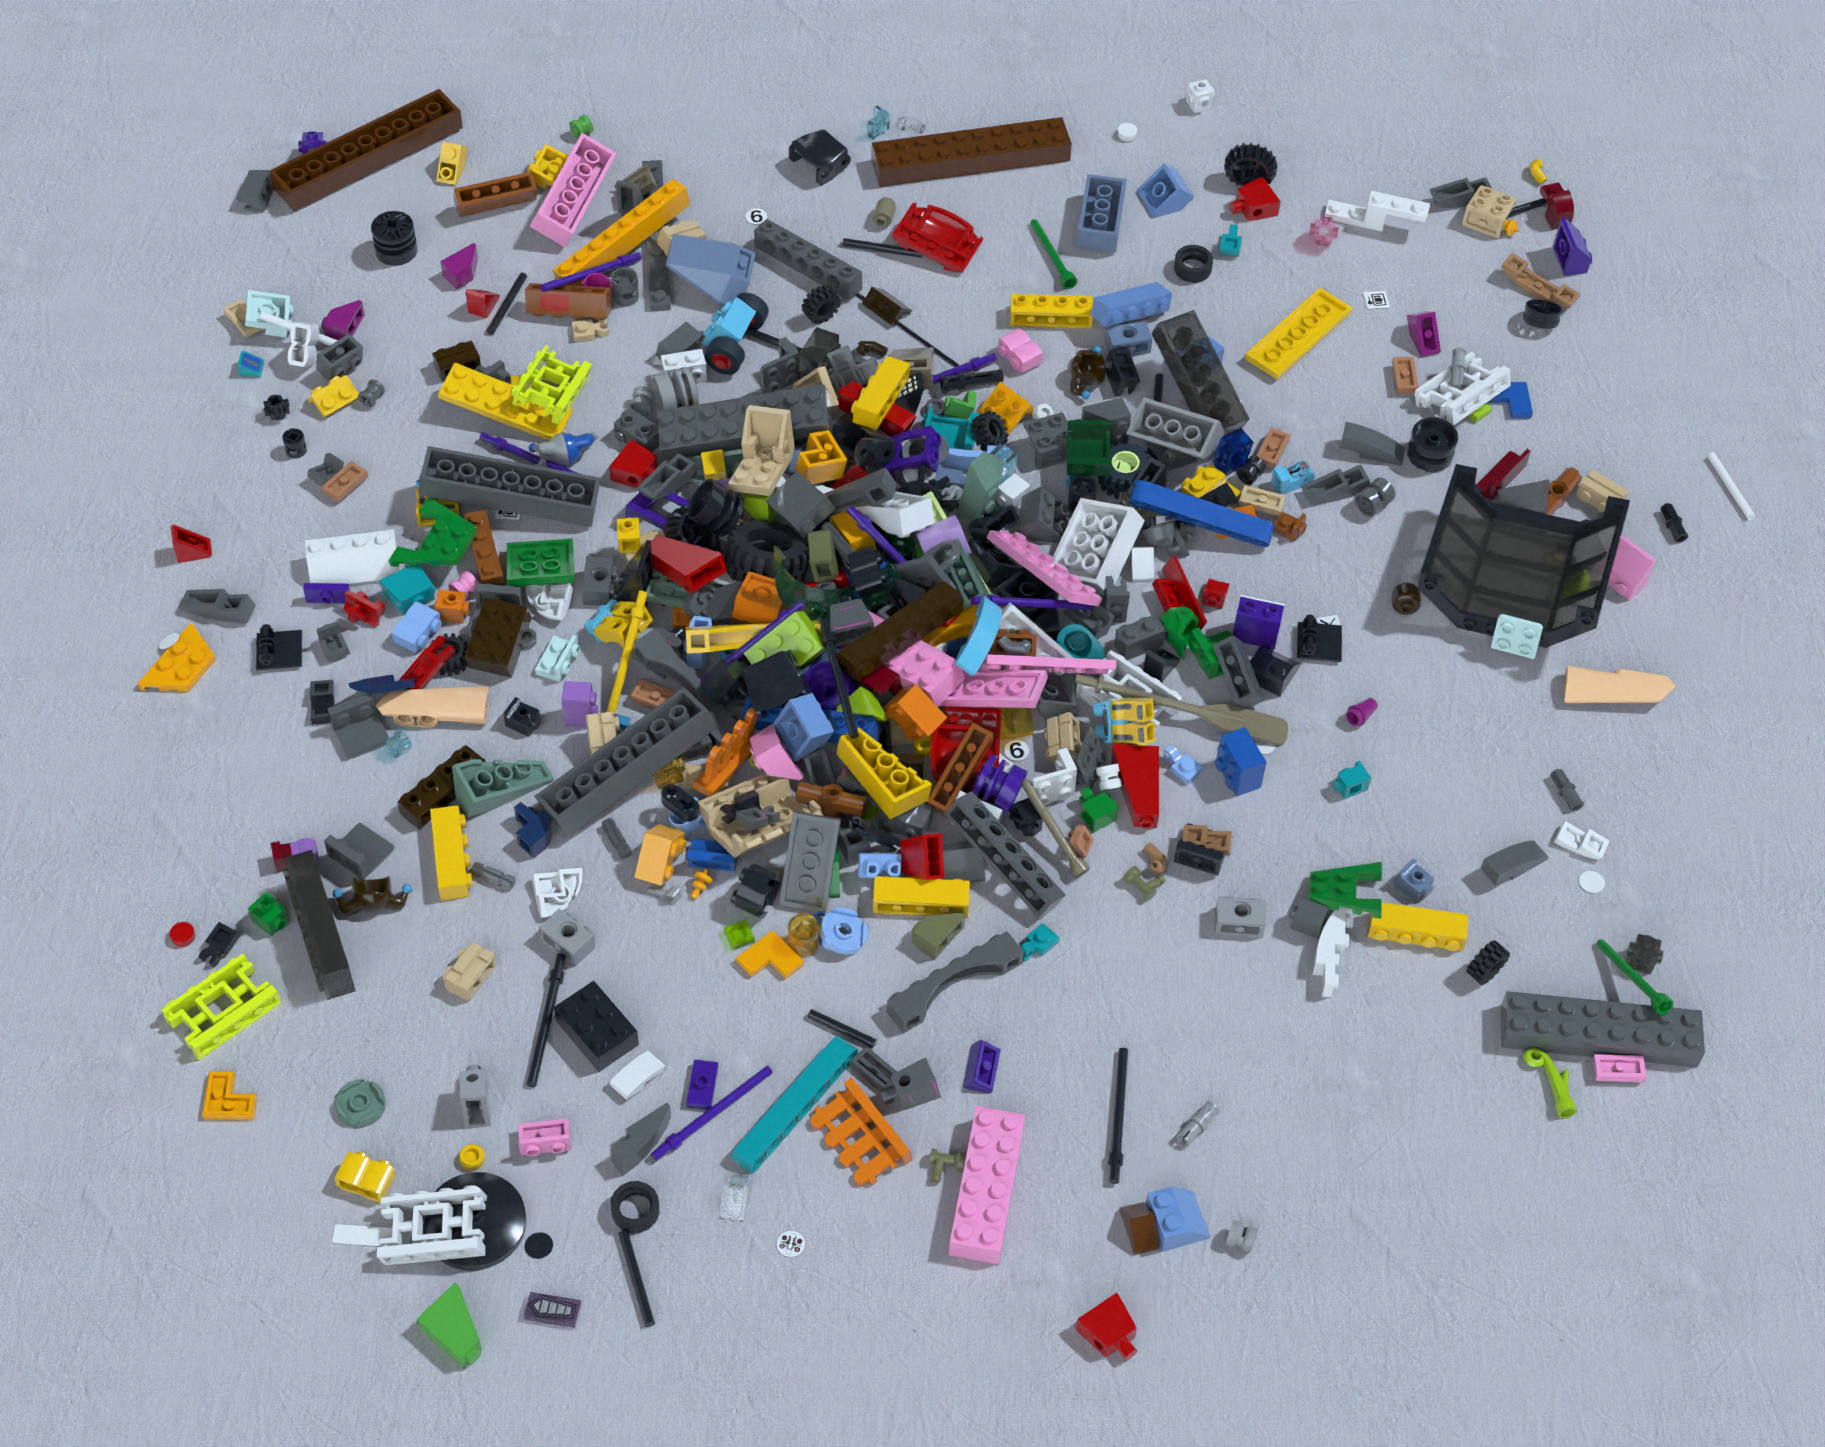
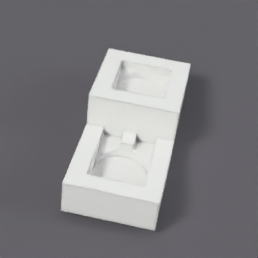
M1565 821L1560 826L1554 843L1582 856L1600 860L1603 857L1609 840L1591 829L1585 833Z
M646 1051L610 1080L609 1085L625 1099H628L643 1090L647 1081L661 1074L665 1065L650 1051Z

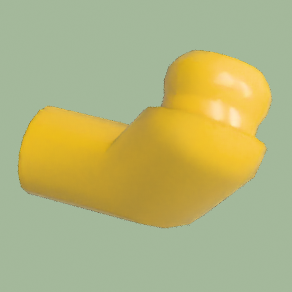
M1537 158L1529 163V168L1532 176L1541 185L1548 178L1541 171L1543 162Z

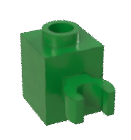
M1088 786L1080 790L1082 794L1079 797L1082 803L1080 817L1092 833L1116 821L1118 806L1113 798H1109L1105 792L1094 797L1093 792Z
M265 892L248 907L251 921L270 936H273L277 931H281L289 921L286 908L279 904L268 892Z

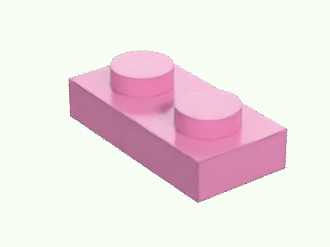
M1594 1054L1593 1056L1595 1081L1645 1082L1647 1078L1644 1056Z

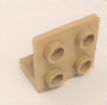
M1481 185L1466 207L1462 225L1499 239L1505 220L1516 204L1517 199Z

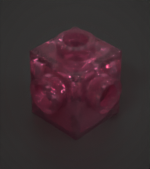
M1320 216V220L1316 219L1315 223H1311L1309 235H1313L1312 239L1316 240L1315 244L1327 246L1328 242L1332 243L1333 239H1337L1339 227H1335L1336 222H1332L1331 217ZM1326 227L1328 230L1327 234L1322 235L1320 229Z

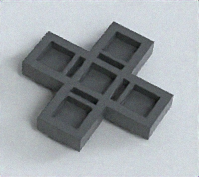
M848 345L827 353L835 373L828 375L835 395L843 385L847 386L851 381L865 387L864 384L868 383L870 376L876 373L878 366L876 358L873 357L856 364Z

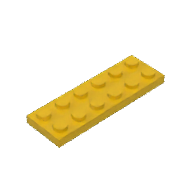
M1318 288L1245 354V360L1278 380L1352 312V307L1322 288Z
M457 363L453 364L438 394L439 399L547 441L553 435L564 432L573 412V409L570 408L559 425L551 422L553 415L550 414L548 417L544 415L546 408L529 401L525 407L521 406L520 401L517 406L512 405L514 399L511 396L514 388L513 385Z

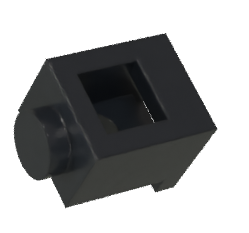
M517 697L512 700L503 713L506 727L528 737L533 730L538 729L541 723L539 710L520 702Z
M1029 797L1011 804L1008 818L1010 821H1014L1017 830H1021L1025 837L1035 836L1042 831L1043 819Z

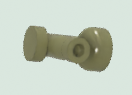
M1134 866L1124 874L1123 880L1127 884H1134L1144 894L1143 898L1149 901L1157 893L1155 888L1165 883V878L1160 874L1155 879L1145 883L1140 877L1141 871Z
M932 1148L929 1163L934 1164L930 1181L940 1183L944 1164L953 1165L957 1172L963 1173L967 1153L959 1152L955 1156L937 1152V1149Z

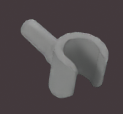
M672 886L668 891L652 887L647 889L648 893L664 897L670 904H675L682 897L681 894H678L680 889L676 886Z

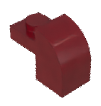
M1559 182L1541 186L1539 192L1548 205L1544 217L1551 229H1558L1561 218H1565L1572 223L1574 203L1570 191H1564Z

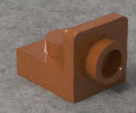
M1282 511L1274 522L1273 532L1294 542L1299 535L1302 536L1306 531L1307 524L1305 521L1307 515L1302 513L1300 518L1297 519Z

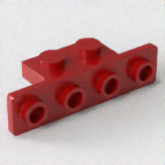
M1171 556L1162 568L1166 579L1156 578L1152 586L1164 612H1167L1172 607H1187L1197 616L1198 625L1196 628L1201 630L1206 625L1207 620L1177 556Z

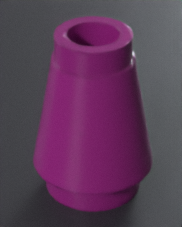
M1368 698L1350 706L1346 712L1347 721L1352 726L1364 725L1378 708L1377 702L1373 698Z

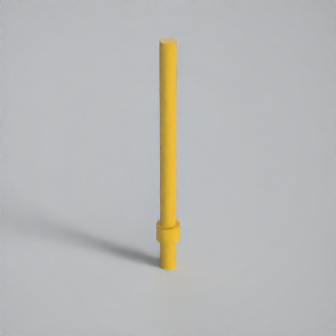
M644 591L638 592L635 607L631 609V622L607 712H613V714L617 710L640 620H643L645 614L644 605L648 593Z

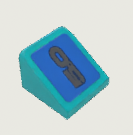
M241 351L237 365L239 375L261 377L265 360L246 351Z

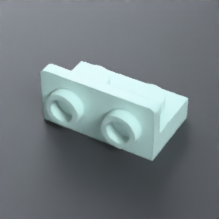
M572 635L570 641L553 636L535 668V674L561 682L564 675H568L573 658H577L579 655L580 645H578L577 636Z

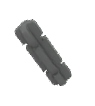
M608 818L602 821V828L608 834L607 837L615 850H617L619 857L622 859L629 857L632 854L631 848L625 843L626 840L619 828L616 827L614 820Z
M474 862L471 867L472 875L479 878L482 876L483 880L498 886L502 885L507 890H511L515 885V877L508 874L504 875V872L489 866L484 867V864Z

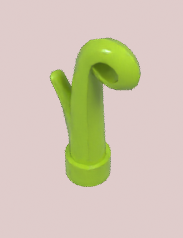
M1538 1048L1527 1049L1523 1054L1526 1064L1531 1067L1542 1065L1544 1067L1555 1099V1109L1559 1118L1564 1119L1574 1116L1578 1110L1569 1093V1070L1565 1069L1561 1077L1556 1065L1548 1054Z

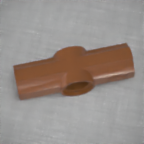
M1573 467L1566 468L1556 481L1550 483L1546 514L1553 515L1558 508H1561L1566 498L1581 481L1582 476L1577 469Z
M800 782L795 796V801L809 805L810 801L814 800L821 807L822 812L827 815L845 813L864 818L868 807L867 797L843 792V789L835 784L821 787Z

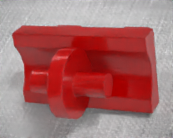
M350 590L345 592L346 602L343 611L348 613V620L352 623L361 620L376 628L379 625L380 616L384 614L385 604L379 600L374 603L370 602L367 594L362 591L356 594Z

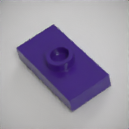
M304 583L303 587L306 603H345V592L350 590L348 583Z
M694 1059L686 1103L687 1108L708 1110L712 1107L719 1062Z

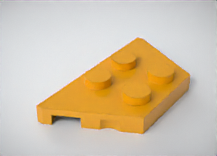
M189 623L179 635L178 640L162 654L137 683L138 688L146 690L147 687L159 688L160 691L176 690L178 692H189L216 661L215 655L195 626Z

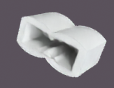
M305 322L294 323L291 329L292 344L288 351V362L290 365L301 367L313 366L316 360L315 345L319 339L318 325Z

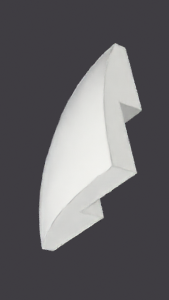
M571 585L526 586V595L530 604L537 609L540 615L551 620L562 621L569 608L574 589Z
M582 868L560 869L557 872L532 875L535 899L541 919L550 917L558 909L565 910L572 898L577 896L582 883Z

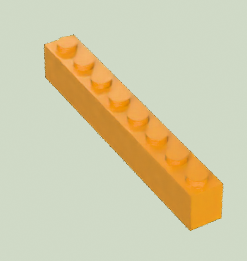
M675 179L670 180L553 269L555 279L616 260L618 256L626 255L690 205L687 188ZM584 279L567 285L582 286Z

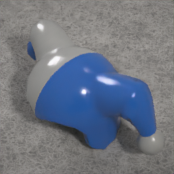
M560 432L553 435L548 442H541L537 445L532 443L528 448L532 453L538 452L541 455L549 456L558 465L570 466L578 461L582 450L591 446L598 437L596 432L585 433L579 436Z

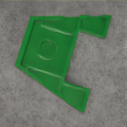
M427 497L419 513L421 517L435 520L436 522L418 551L397 546L389 559L391 567H399V564H409V567L418 566L419 563H430V566L458 565L478 531L475 525L434 499Z
M1382 862L1310 872L1309 900L1333 910H1339V907L1352 909L1353 914L1361 915L1362 911L1372 913L1373 918L1381 919L1382 899L1356 898L1357 881H1382Z

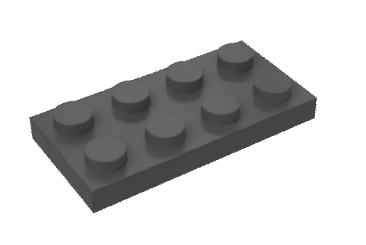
M799 811L793 812L779 905L827 912L841 819Z

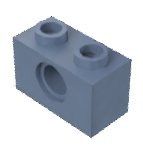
M1146 321L1107 327L1104 342L1108 352L1109 350H1129L1131 356L1151 353L1153 338Z

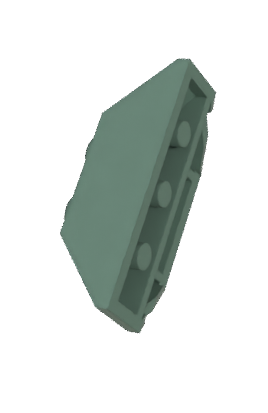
M982 452L969 464L957 514L958 517L981 518L986 512L990 513L996 505L995 498L999 493L998 487L1004 462L1001 457Z
M959 538L953 541L960 544V556L955 564L945 573L956 586V590L961 593L963 607L967 609L973 606L971 604L972 596L987 597L989 593L975 564ZM952 549L938 554L937 563L939 565L949 557Z

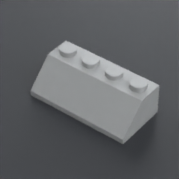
M1143 397L1126 435L1204 459L1216 451L1225 431L1219 420Z

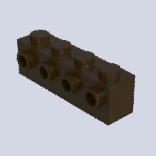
M467 745L463 746L460 750H456L447 761L439 764L429 776L421 779L417 786L400 797L399 801H397L400 815L420 830L431 821L430 809L448 807L456 800L452 771L453 765L473 759H481L482 762H485V759Z

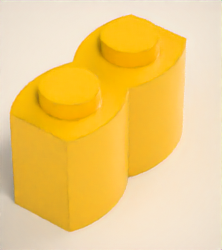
M347 1152L334 1179L336 1186L345 1191L360 1194L368 1199L381 1202V1198L386 1197L396 1174L392 1164L385 1160L374 1161L370 1160L362 1152Z

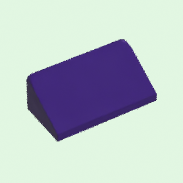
M979 1040L971 1045L963 1082L964 1088L986 1093L993 1092L1000 1048L983 1040Z

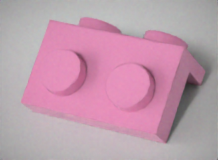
M568 1118L518 1124V1143L521 1156L533 1157L540 1153L548 1152L559 1154L565 1150H571Z

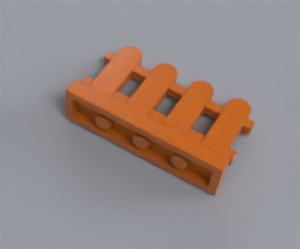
M753 707L748 710L744 721L738 720L732 734L727 732L724 735L720 747L715 745L712 748L706 761V769L693 781V789L707 797L717 794L751 757L752 753L749 748L752 745L749 738L755 733V724L758 717Z
M851 1077L844 1082L846 1088L844 1093H841L839 1090L835 1093L836 1098L822 1109L819 1105L814 1108L816 1113L812 1115L810 1122L816 1130H821L824 1127L830 1130L825 1135V1143L829 1148H836L839 1145L844 1148V1151L839 1155L840 1163L844 1167H850L854 1163L858 1166L859 1169L854 1173V1180L857 1185L864 1186L869 1182L874 1185L877 1182L876 1177L889 1167L893 1170L898 1167L897 1161L901 1160L906 1165L913 1158L908 1147ZM856 1104L860 1108L857 1112L853 1108ZM847 1111L850 1117L835 1127L832 1121ZM872 1123L875 1128L870 1130L867 1125ZM862 1130L865 1135L852 1145H849L846 1140ZM884 1141H886L889 1145V1147L886 1149L882 1145ZM876 1148L879 1154L864 1164L861 1158Z

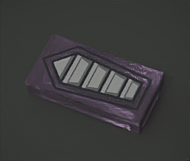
M530 1292L524 1312V1319L576 1328L581 1300Z

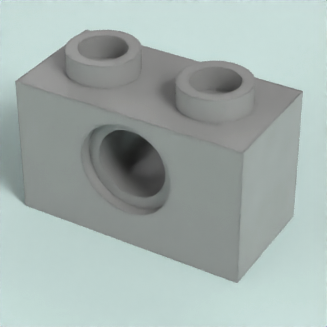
M1218 897L1215 909V934L1263 938L1266 926V901L1254 898L1235 899L1233 897Z
M558 909L539 926L541 940L557 953L565 954L566 960L575 967L595 949L594 933L588 927H582L578 924L577 920L570 913L566 914Z

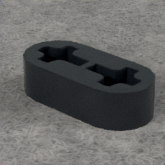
M672 784L662 789L661 803L672 813L688 822L698 817L699 803L688 793Z

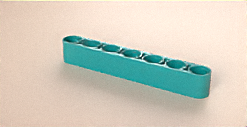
M835 1036L736 1146L731 1155V1160L751 1174L756 1172L849 1067V1062L858 1054V1049L841 1037Z

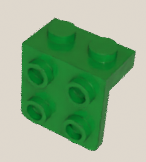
M1200 628L1191 630L1190 640L1188 641L1189 648L1208 679L1224 674L1213 645L1232 636L1230 631H1224L1205 638Z

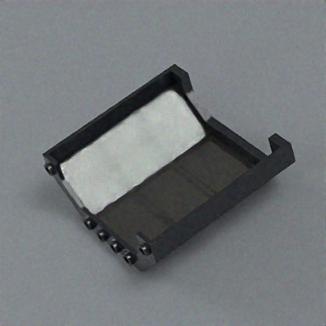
M1456 464L1421 569L1418 589L1457 628L1494 636L1500 614L1541 624L1543 629L1538 646L1544 648L1596 629L1625 525L1630 500L1608 496L1605 511L1599 513L1596 518L1582 521L1566 519L1496 504L1490 498L1486 499L1480 493V488L1475 484L1477 468Z

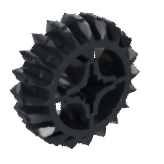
M1243 142L1241 146L1236 144L1234 149L1231 148L1225 158L1224 170L1226 177H1229L1230 182H1235L1236 186H1244L1260 177H1263L1268 184H1271L1276 177L1278 162H1276V156H1273L1272 151H1267L1266 146L1262 148L1260 144L1253 145L1251 142L1249 145H1246Z
M688 505L675 509L667 517L668 521L664 524L667 529L663 533L668 538L717 551L716 547L720 544L717 541L718 536L714 532L707 530L705 526H700L688 519Z

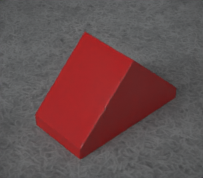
M466 289L468 313L488 318L499 300L500 294L482 289Z
M174 524L170 526L172 544L178 563L210 558L212 556L210 538Z

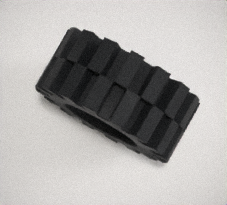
M817 286V290L812 289V293L806 295L807 299H803L802 302L804 304H801V307L812 323L822 324L823 320L827 322L829 317L832 318L834 316L833 313L838 312L837 308H840L841 299L830 286Z
M985 412L975 417L970 425L973 428L971 433H974L972 438L977 440V446L981 445L980 449L982 451L985 450L987 452L988 445L1005 446L1008 442L1007 437H1009V434L1006 433L1008 429L1003 425L1005 424L1004 420H1000L1001 416H996V412Z
M447 633L443 635L446 642L435 654L438 656L449 645H452L458 654L444 662L445 664L439 670L440 675L444 676L445 672H447L448 676H452V672L458 675L459 670L464 672L466 670L465 666L468 667L464 657L468 644L466 639H462L461 635H458L456 638L455 633H451V637H448Z
M1492 940L1479 951L1478 955L1474 956V960H1471L1466 972L1480 985L1487 984L1504 967V963L1510 957V952L1496 940Z

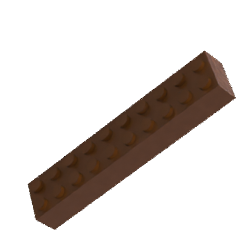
M437 89L269 170L272 187L289 207L295 211L462 129L461 111L440 89Z
M1063 117L872 142L871 161L879 187L1068 162L1071 158L1072 143Z

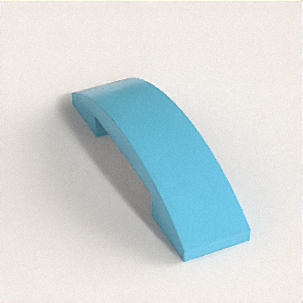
M985 596L981 598L975 612L977 618L968 640L960 648L954 663L971 676L976 674L988 654L998 632L1002 617V608Z

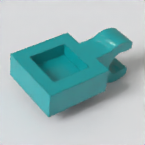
M1230 224L1229 234L1222 233L1219 254L1239 257L1242 237L1237 236L1238 225Z
M1044 923L1040 924L1026 936V942L1020 946L1024 951L1023 960H1029L1036 952L1043 956L1059 943L1060 937Z

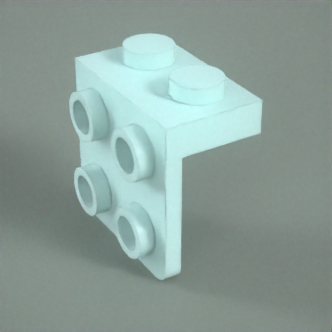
M1500 614L1491 648L1535 659L1543 626L1539 623Z

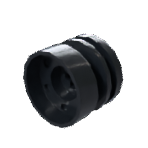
M387 211L379 214L371 224L376 257L382 263L392 266L410 262L418 252L413 220L409 215L400 211Z
M707 479L693 494L687 508V517L698 525L705 526L707 530L714 532L715 535L723 537L737 524L743 512L744 499L732 490H726L717 481Z

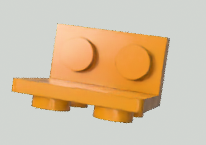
M1000 381L977 413L981 415L988 411L996 412V416L1000 415V420H1004L1005 424L1003 425L1008 429L1006 433L1010 435L1027 413L1032 416L1035 407Z

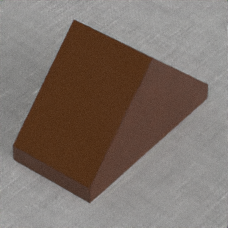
M1144 1202L1120 1207L1119 1211L1134 1255L1159 1250L1155 1217L1150 1208Z

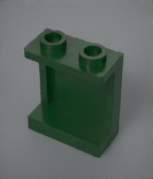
M1081 419L1068 421L1067 475H1110L1111 421H1086Z

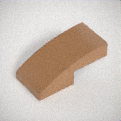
M1184 825L1182 841H1190L1205 848L1216 849L1218 852L1224 853V856L1231 855L1232 831H1208L1207 825Z

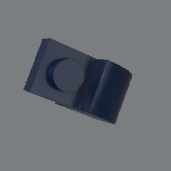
M520 802L514 807L516 820L523 826L516 832L517 842L524 851L535 858L551 842L550 818L545 810L537 814L532 807H527Z

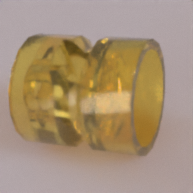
M798 914L788 924V946L801 958L812 956L819 948V923L816 918L809 914Z

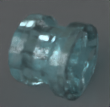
M400 729L394 731L393 736L386 737L383 740L386 750L394 758L401 756L403 750H408L412 747L411 741Z

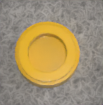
M476 1144L463 1147L459 1153L461 1166L468 1171L480 1169L485 1163L484 1150Z

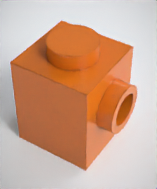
M439 589L435 610L440 613L441 621L463 623L465 615H469L470 602H467L466 592Z

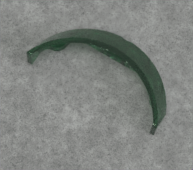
M773 546L774 582L781 601L789 609L796 602L802 600L806 607L801 611H804L811 621H820L823 618H827L830 625V606L838 604V599L844 595L850 596L851 600L861 599L870 612L886 601L888 603L890 601L884 593L885 591L860 598L855 585L832 590L807 586L789 574L784 567L787 561L786 557L779 547ZM888 563L883 568L888 582L885 583L886 589L894 578H902L893 564Z

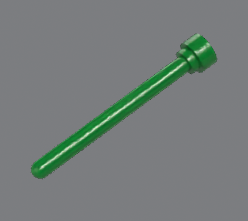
M1036 219L1031 220L1030 224L1060 273L1061 285L1064 289H1072L1078 282L1073 272L1067 271Z
M1603 939L1597 941V947L1651 999V1007L1659 1015H1665L1673 1008L1674 1002L1667 994L1655 991Z

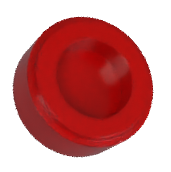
M188 922L176 923L170 929V938L176 946H188L195 939L194 928Z

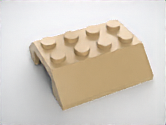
M766 773L698 801L699 811L711 836L734 858L789 835L794 811L823 816L821 807L814 800L809 802L810 810L802 803L795 801V797L790 792L788 778L770 776ZM755 790L759 794L761 810L767 806H773L774 813L780 812L779 822H768L766 827L747 831L736 820L730 824L724 823L721 817L727 814H724L720 807L724 804L732 805L734 804L735 797Z

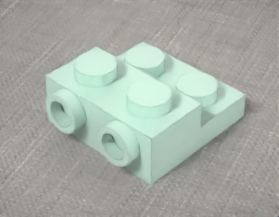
M248 290L245 326L265 329V335L286 337L287 332L291 331L259 318L263 311L292 322V320H289V317H292L293 314L290 296Z

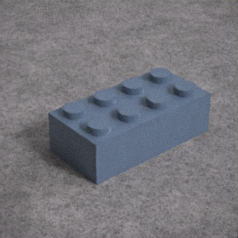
M1087 174L1077 234V248L1116 252L1127 179Z

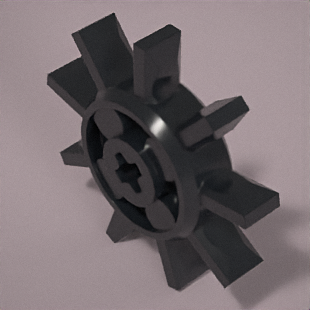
M921 464L918 470L917 481L907 482L898 469L894 471L895 479L901 486L897 492L923 496L932 491L942 509L959 508L958 500H941L938 494L950 483L947 476L932 486L925 482L927 471L924 464Z

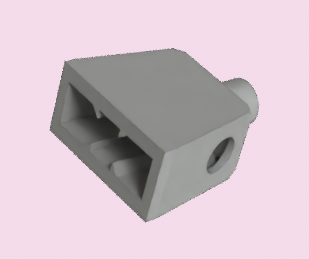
M475 1064L469 1065L466 1071L460 1072V1103L465 1129L490 1126L489 1092L486 1073L479 1065ZM479 1100V1105L473 1106L471 1101Z

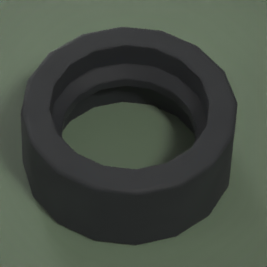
M1187 245L1177 251L1174 271L1179 278L1187 282L1197 283L1204 281L1210 276L1213 256L1209 250L1199 245ZM1188 259H1195L1201 261L1204 266L1191 268L1182 262Z
M629 1181L620 1185L614 1191L610 1200L611 1214L615 1224L622 1230H628L630 1233H640L650 1229L656 1223L660 1214L659 1198L655 1189L641 1181ZM634 1195L646 1197L650 1202V1210L645 1216L631 1219L622 1215L620 1205L625 1198Z

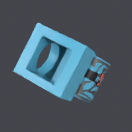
M1300 461L1287 468H1282V466L1273 468L1271 483L1279 494H1285L1300 489L1301 486L1313 481L1315 474L1305 461Z

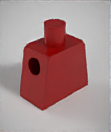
M1260 177L1238 188L1236 199L1229 204L1232 214L1242 212L1247 220L1253 221L1278 216L1281 201L1265 179Z
M630 440L609 466L610 480L637 488L658 467L657 456L635 441Z
M942 833L919 835L901 840L900 849L897 853L902 855L901 865L903 874L922 880L944 878Z
M1117 1292L1077 1319L1076 1331L1104 1357H1108L1118 1351L1126 1361L1137 1353V1349L1130 1342L1136 1336L1137 1327Z

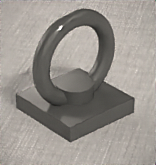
M952 540L941 542L929 549L921 558L899 563L896 569L906 582L924 588L925 593L942 581L957 589L945 572L958 560L961 553L960 544ZM952 549L949 557L939 565L934 557L945 550Z

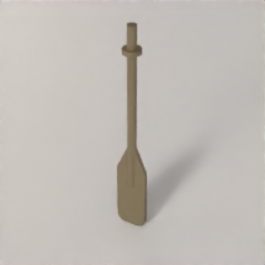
M1080 674L1075 676L1074 683L1095 688V693L1100 694L1101 690L1131 698H1153L1154 704L1198 715L1223 732L1229 733L1246 727L1253 740L1276 746L1283 745L1287 740L1288 724L1282 718L1229 704L1197 706L1104 681V676L1099 675L1098 679Z

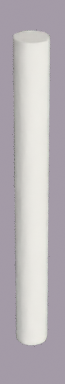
M263 311L259 318L291 331L294 325L292 322ZM319 333L318 342L330 346L338 341Z
M1715 452L1708 454L1707 458L1746 518L1752 520L1755 517L1754 512Z

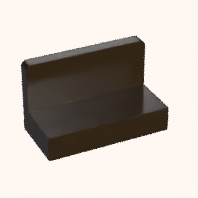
M871 287L862 305L892 326H896L903 312L908 314L912 312L909 307L887 291L876 287Z

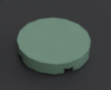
M364 1079L348 1082L339 1090L335 1100L338 1118L344 1124L351 1127L372 1125L381 1118L386 1106V1099L379 1085L372 1081H364Z

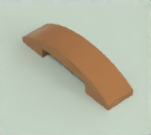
M1513 253L1501 265V268L1514 283L1538 299L1554 302L1562 308H1570L1581 295L1565 284L1559 288L1527 269L1529 263Z

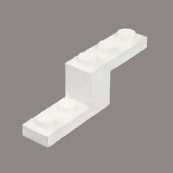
M1371 191L1367 208L1329 200L1324 219L1383 231L1386 215L1426 223L1430 203Z

